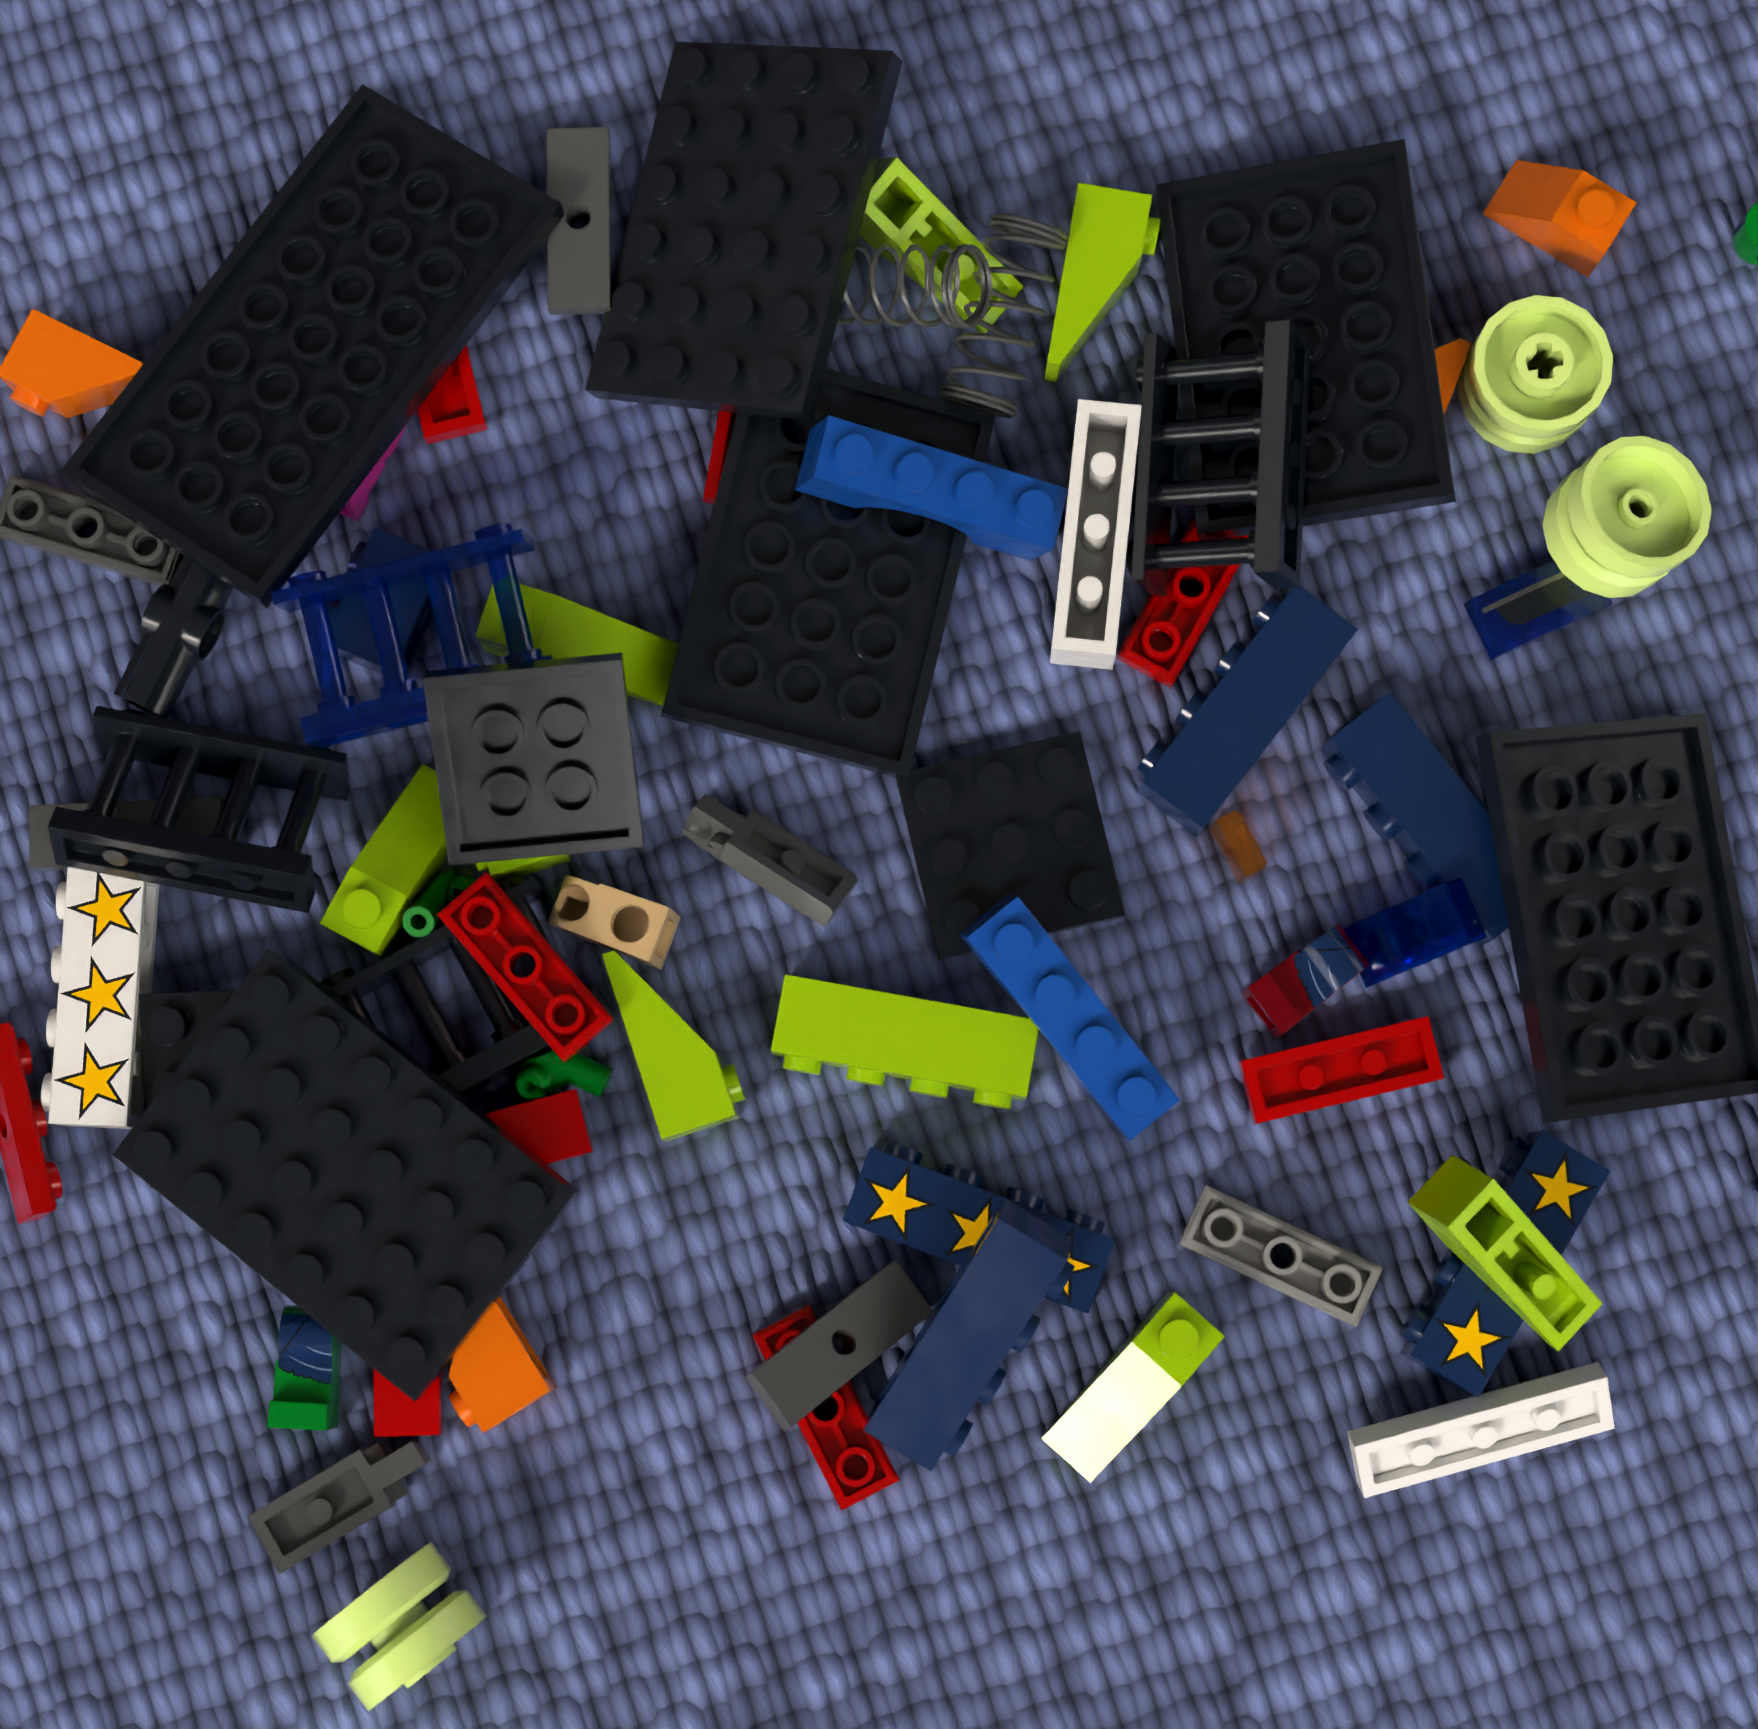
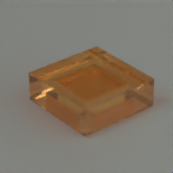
M1235 810L1214 822L1210 831L1238 884L1240 885L1258 876L1266 868L1267 862L1240 812L1237 813Z

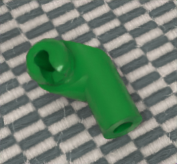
M455 870L438 873L404 913L402 920L405 931L414 937L427 936L441 921L437 914L472 885L475 880L469 875H456Z
M551 1048L525 1060L517 1069L514 1085L518 1094L530 1101L543 1098L568 1085H573L600 1098L608 1086L614 1070L580 1053H576L565 1063Z

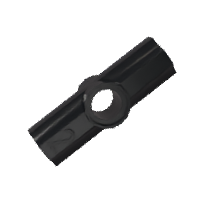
M183 556L170 584L160 586L150 599L141 622L143 637L130 659L114 694L154 716L168 719L196 661H203L207 658L216 645L225 622L223 608L234 587L186 556Z

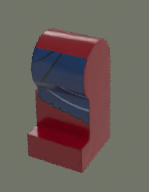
M1338 923L1306 948L1296 951L1240 994L1274 1039H1276L1370 964Z

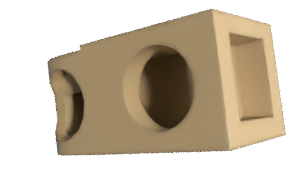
M565 875L547 923L568 934L614 950L640 963L661 970L681 917L670 907L601 883L597 885Z

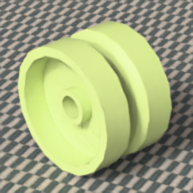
M1533 295L1508 303L1488 319L1479 336H1477L1472 344L1459 375L1458 397L1465 418L1484 440L1506 451L1535 454L1560 446L1580 430L1588 417L1594 413L1611 384L1613 354L1605 331L1587 310L1561 297Z
M1647 436L1620 437L1599 448L1585 460L1581 467L1575 469L1559 483L1547 500L1543 530L1547 549L1560 571L1581 589L1606 598L1630 597L1652 586L1666 576L1670 570L1695 554L1708 535L1712 509L1704 480L1692 461L1672 445Z
M431 1542L393 1569L312 1635L332 1663L346 1661L369 1642L376 1648L378 1652L352 1672L348 1683L368 1711L404 1684L408 1689L457 1649L454 1645L456 1641L487 1617L468 1590L454 1591L430 1611L422 1602L423 1599L447 1581L451 1570L450 1566Z

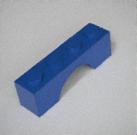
M830 415L809 431L795 488L796 491L852 508H884L927 517L960 530L971 539L972 544L1029 561L1054 550L1068 492L1067 488Z
M1008 894L959 934L999 985L1012 997L1073 1073L1079 1085L1119 1134L1131 1141L1180 1101L1179 1097L1018 896Z

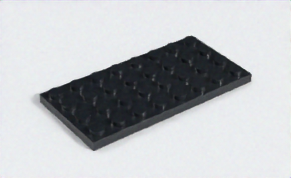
M362 84L64 465L61 472L73 484L267 609L565 214L561 203Z

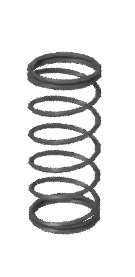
M1001 212L992 214L990 216L992 220L989 221L991 229L999 234L991 235L984 239L983 245L993 257L1012 268L989 267L990 272L1020 275L1051 283L1055 282L1056 280L1053 276L1029 269L993 250L989 242L994 240H1016L1038 247L1063 250L1066 246L1065 241L1068 240L1066 234L1047 223L1021 215ZM978 270L973 275L975 281L981 286L980 271ZM992 288L991 294L1004 301L990 300L989 306L1015 309L1042 316L1046 314L1044 309L1021 302ZM979 300L971 301L964 306V311L968 317L973 314L970 311V307L978 306ZM981 320L979 322L980 326L998 335L967 333L956 337L954 341L962 353L990 368L957 366L945 371V376L950 383L941 385L942 390L939 391V394L943 399L960 406L990 413L998 417L1013 418L1016 416L1015 411L1018 410L1015 403L1000 396L967 387L951 376V373L969 372L1020 381L1027 379L1024 374L991 362L970 351L960 343V340L980 339L1029 348L1036 347L1035 342L1013 335Z
M858 243L856 250L864 253L868 265L867 292L859 311L856 312L849 299L846 286L844 300L853 316L846 319L838 318L837 324L840 326L847 325L857 319L858 322L864 325L874 326L886 320L891 325L901 327L909 325L914 320L917 324L926 328L937 326L942 321L956 329L976 327L984 318L990 305L992 280L988 261L982 251L973 244L960 245L955 250L947 244L940 245L932 255L929 263L925 250L918 244L910 245L900 261L895 248L889 244L881 245L873 255V259H871L867 249ZM888 250L895 259L897 280L892 303L885 313L877 298L875 267L880 253ZM917 250L921 253L924 260L926 276L921 303L914 313L906 297L904 271L910 252ZM946 250L950 255L944 266L941 281L942 301L945 308L943 314L937 302L934 289V267L939 253ZM964 252H969L973 254L979 267L981 293L976 310L964 321L957 314L954 304L960 282L958 259ZM955 273L954 289L952 290L953 275ZM930 291L932 303L940 317L936 320L925 321L918 318L926 304ZM872 294L873 301L881 317L868 320L861 317V314ZM899 294H901V299L910 317L897 321L890 318L889 315L897 304Z

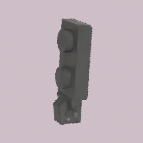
M704 794L693 807L682 829V833L705 852L709 851L714 858L718 857L720 861L739 872L746 879L755 882L791 905L799 913L810 917L824 927L827 926L850 896L859 880L856 878L857 875L755 810H752L748 816L733 812L707 794Z
M419 1438L387 1455L381 1442H378L368 1449L364 1447L247 1517L280 1574L395 1506L397 1500L409 1493L401 1479L432 1460Z

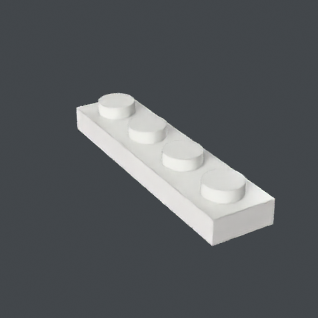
M1596 1362L1480 1394L1479 1397H1469L1347 1431L1356 1481L1363 1497L1367 1498L1612 1430L1615 1427L1608 1378L1600 1364Z

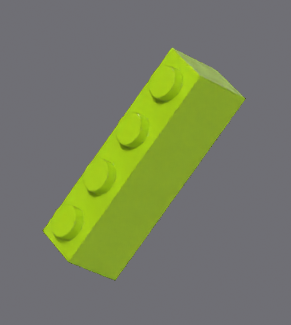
M785 974L771 1052L775 1056L784 1057L782 1068L791 1071L820 1075L822 1064L847 1068L846 1080L884 1086L886 1075L911 1080L910 1092L947 1098L949 1087L974 1091L973 1103L995 1108L1011 1109L1012 1098L1025 1100L1027 1097L1039 1029L1030 1018Z

